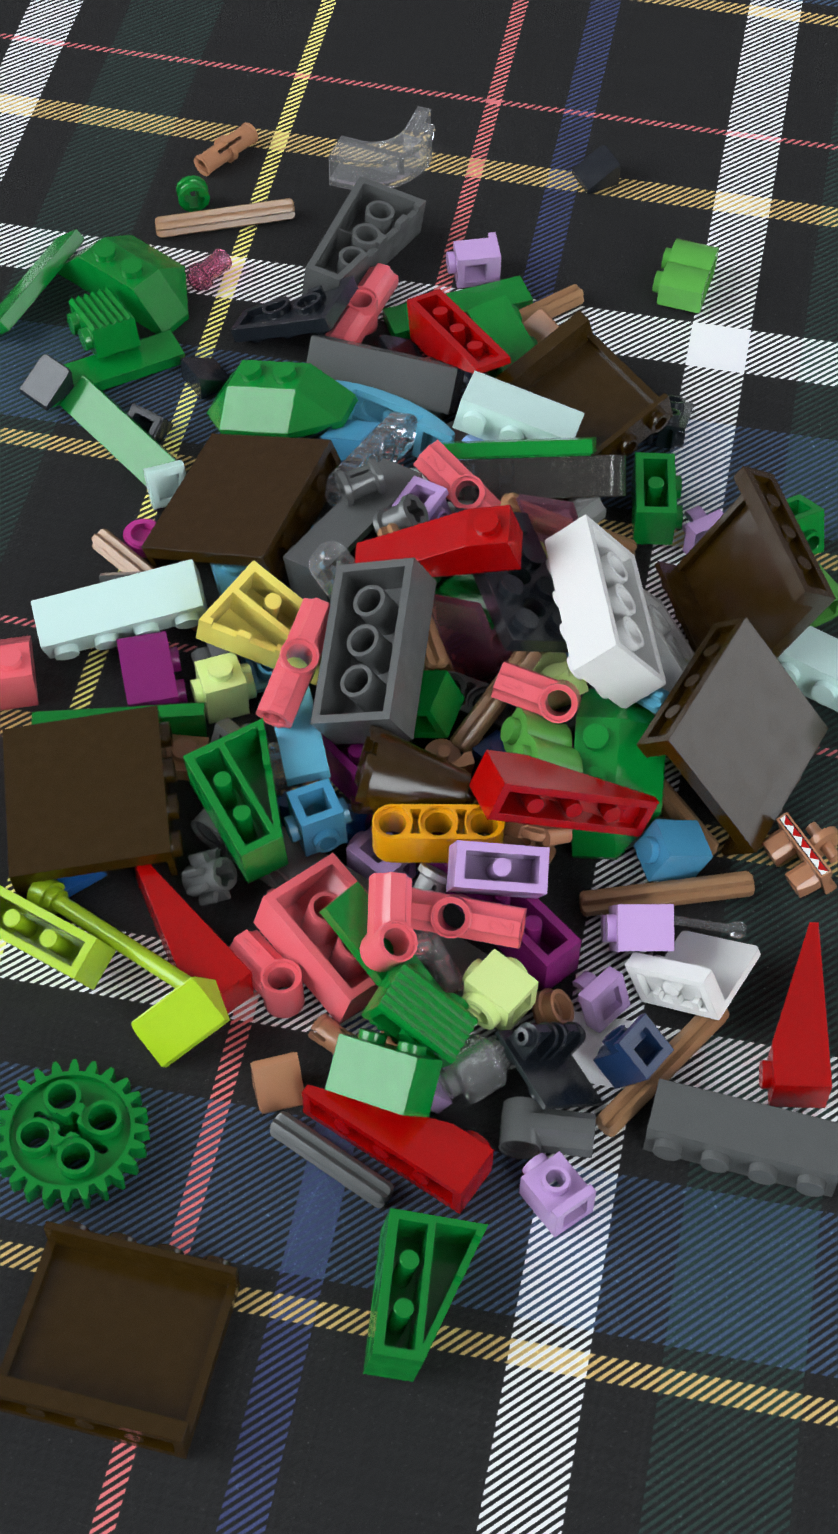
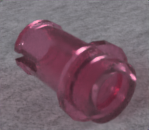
M216 249L214 253L201 263H193L189 267L187 280L191 287L197 291L202 289L208 290L213 286V281L231 268L232 260L227 252L222 249Z

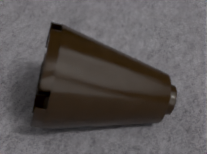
M370 726V736H366L355 774L354 783L358 786L356 796L351 795L350 812L374 814L378 808L387 804L474 803L475 796L469 786L471 781L470 772L382 727Z

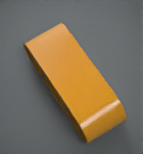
M387 804L378 808L373 815L372 847L377 857L386 862L448 863L449 846L457 840L503 844L505 821L487 820L479 804ZM393 831V832H398L399 834L390 835V834H386V833ZM442 832L444 835H433L431 833ZM485 832L489 833L490 835L483 836L477 833Z

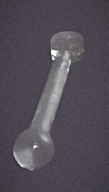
M674 916L675 925L725 932L733 938H743L746 936L747 926L743 922L734 921L730 924Z

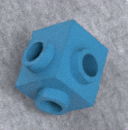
M329 778L286 792L289 816L283 817L284 825L292 843L299 841L306 857L318 852L332 851L339 845L348 842L346 824L352 822L350 811L345 799L337 797Z

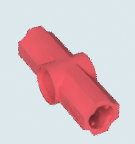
M377 263L376 266L369 267L358 284L357 291L335 323L334 328L327 332L326 336L361 343L365 336L377 330L378 316L399 283L398 275L391 270L390 266Z
M438 439L429 445L413 464L428 481L447 488L449 494L446 498L455 508L471 509L500 506L501 501L483 484L480 478L473 475ZM466 486H475L479 489V497L473 504L465 505L459 502V493Z
M319 598L303 599L288 637L281 647L279 658L256 710V715L263 718L265 723L277 728L285 727L291 729L322 655L330 609L329 602ZM292 657L301 658L306 662L307 667H293L287 659Z
M412 887L411 927L413 929L437 933L445 938L458 937L511 948H520L524 935L527 908L473 899L463 894H446ZM448 903H454L463 909L465 921L460 928H453L444 920L443 911Z

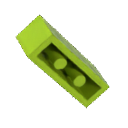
M0 885V939L94 991L116 950L97 937Z

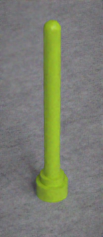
M46 880L31 884L27 893L28 901L54 915L59 913L176 989L187 979L191 978L187 973L69 899L67 891L64 890V884L58 880Z

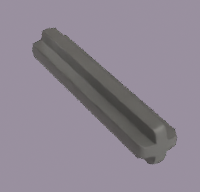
M280 1112L272 1121L269 1127L272 1137L376 1208H383L391 1199L394 1193V1185L288 1112Z

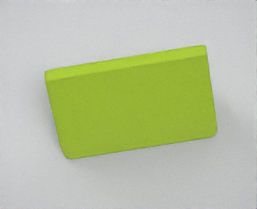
M194 976L187 979L132 1021L131 1025L134 1032L160 1066L167 1068L229 1022L230 1018L216 980Z

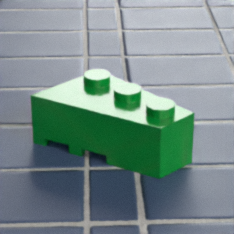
M263 718L184 755L183 759L190 784L248 884L288 865L270 748Z
M394 1208L389 1209L380 1231L363 1374L410 1382L415 1380L488 1224Z

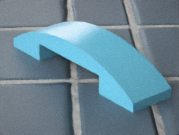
M335 380L357 396L358 401L348 418L349 420L380 422L382 434L413 446L412 456L418 458L437 439L440 442L454 441L455 432L442 420L424 408L383 390L357 383Z
M309 686L291 729L274 727L287 786L331 777L321 732L310 724L314 703Z

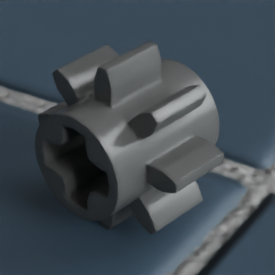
M218 848L189 855L190 865L186 866L184 871H182V883L187 895L199 897L200 906L230 899L229 890L237 883V870L233 861L227 857H220V850Z

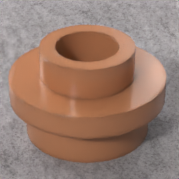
M545 988L537 992L536 1002L532 1008L533 1017L537 1024L541 1022H559L563 1025L566 1022L573 1021V1003L563 990Z

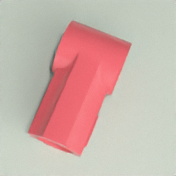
M504 661L491 695L492 698L539 714L552 723H563L570 720L578 710L581 701L579 690L571 682L557 680ZM561 690L570 696L572 704L568 711L556 712L549 706L548 696L552 691Z
M374 873L369 876L367 935L361 941L360 955L364 964L377 972H386L412 958L417 951V935L411 927L412 878L407 877L404 873ZM384 938L391 942L394 950L393 955L386 950Z
M246 929L234 937L229 948L252 972L253 988L264 999V1006L267 1012L278 1018H290L297 1015L305 1003L302 971L298 964L283 958L258 930L248 931ZM281 987H288L285 990H277Z

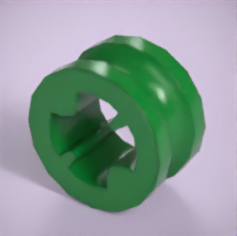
M192 175L186 176L178 182L176 192L182 209L189 212L200 211L209 204L208 186L203 178ZM196 191V195L191 196L190 192Z

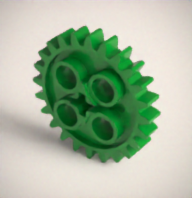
M73 1059L69 1071L62 1072L60 1065L56 1061L52 1064V1075L45 1076L37 1068L34 1070L36 1082L32 1085L21 1079L18 1080L17 1083L21 1095L5 1094L4 1099L9 1110H0V1173L3 1178L10 1177L9 1183L13 1192H17L25 1187L24 1194L29 1203L42 1194L43 1204L47 1210L53 1206L56 1199H62L65 1212H69L74 1199L80 1198L86 1209H89L91 1206V1195L97 1193L105 1202L109 1201L108 1186L112 1184L121 1190L126 1188L122 1175L124 1172L138 1175L139 1169L134 1158L141 1159L147 1157L146 1146L142 1142L150 1140L149 1127L144 1125L149 1119L146 1108L140 1107L142 1105L140 1092H131L130 1081L127 1077L116 1082L115 1070L112 1067L107 1069L102 1075H99L96 1061H92L86 1071H80L77 1059ZM64 1100L74 1101L68 1108H54ZM38 1115H43L44 1117L48 1118L49 1120L44 1119V1118H40V1117H36V1116H38ZM103 1121L115 1122L109 1129H94ZM37 1138L48 1139L40 1147H27L31 1141ZM94 1148L97 1149V1150L107 1151V1152L104 1153V1154H101V1153L95 1151ZM75 1160H88V1163L80 1169L73 1170L67 1168Z

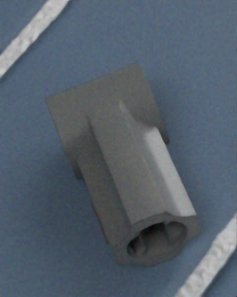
M509 1098L504 1101L502 1106L499 1151L508 1157L516 1159H532L541 1152L556 1154L559 1151L563 1155L592 1158L596 1114L557 1109L543 1110L533 1098Z

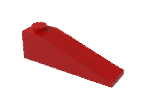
M441 289L407 299L410 339L427 356L471 374L474 373V370L485 373L511 363L510 356Z
M511 505L471 508L356 544L355 563L414 557L432 577L521 569L523 531Z
M494 750L485 751L469 784L487 820L641 837L659 804L656 797L528 755Z
M151 864L135 866L137 883L169 962L191 977L196 976L216 980L228 1014L254 995V988L250 969Z
M809 922L767 1060H761L759 1064L760 1089H767L768 1105L825 1108L833 1087L819 922Z
M308 1084L302 1091L304 1114L459 1214L492 1171L494 1149L490 1147V1144L483 1136L475 1131H464L452 1123L430 1117L403 1116Z

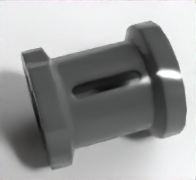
M374 458L367 460V465L346 473L341 470L335 472L336 484L346 506H351L354 504V500L377 492L379 495L387 492L384 476Z
M413 494L403 496L400 502L390 509L381 508L377 510L373 516V525L376 533H378L381 527L387 526L390 523L397 524L401 530L429 521L425 505Z

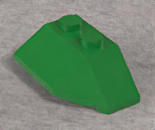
M133 235L104 237L72 256L58 272L59 275L90 294L92 291L97 293L99 289L104 291L105 287L110 288L133 315L135 321L155 334L168 330L173 332L189 319L185 266Z
M242 360L222 386L207 411V415L220 434L299 438L316 434L330 426L332 429L344 427L358 399L356 394L311 363Z
M589 689L588 692L583 694L576 716L574 749L578 751L582 760L583 773L656 797L659 804L644 829V833L651 823L662 815L666 755L646 758L637 747V743L655 715L637 703L632 704L626 709L621 708L609 698H602L596 689ZM573 829L571 840L573 858L617 860L626 851L625 849L639 837Z

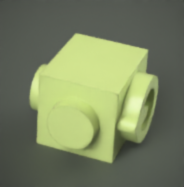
M232 652L194 662L196 679L190 680L191 691L195 703H204L209 724L216 723L227 717L231 719L250 713L249 699L256 698L257 692L252 670L247 662L240 664L237 655Z
M494 949L483 961L480 958L473 961L465 971L462 978L464 982L462 998L468 1003V1011L478 1018L477 1024L482 1028L493 1030L496 1027L498 1030H511L535 1004L539 981L528 974L520 961L513 957H505Z

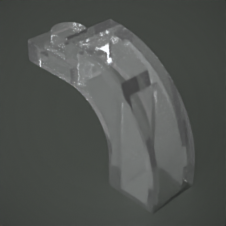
M418 106L406 128L399 135L388 140L369 142L341 135L329 155V185L352 190L361 176L394 188L418 177L432 162V141L435 125L431 124V109Z

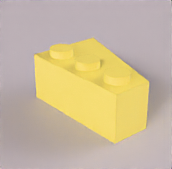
M253 560L201 616L198 621L196 639L274 669L281 647L288 637L303 599ZM292 657L287 659L293 667H307L306 662L301 658ZM321 657L319 659L314 677L310 682L311 684L316 686L318 681Z

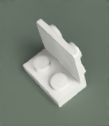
M682 931L674 942L675 951H668L665 957L633 952L625 963V967L641 1002L720 1020L761 953L755 945L690 931Z

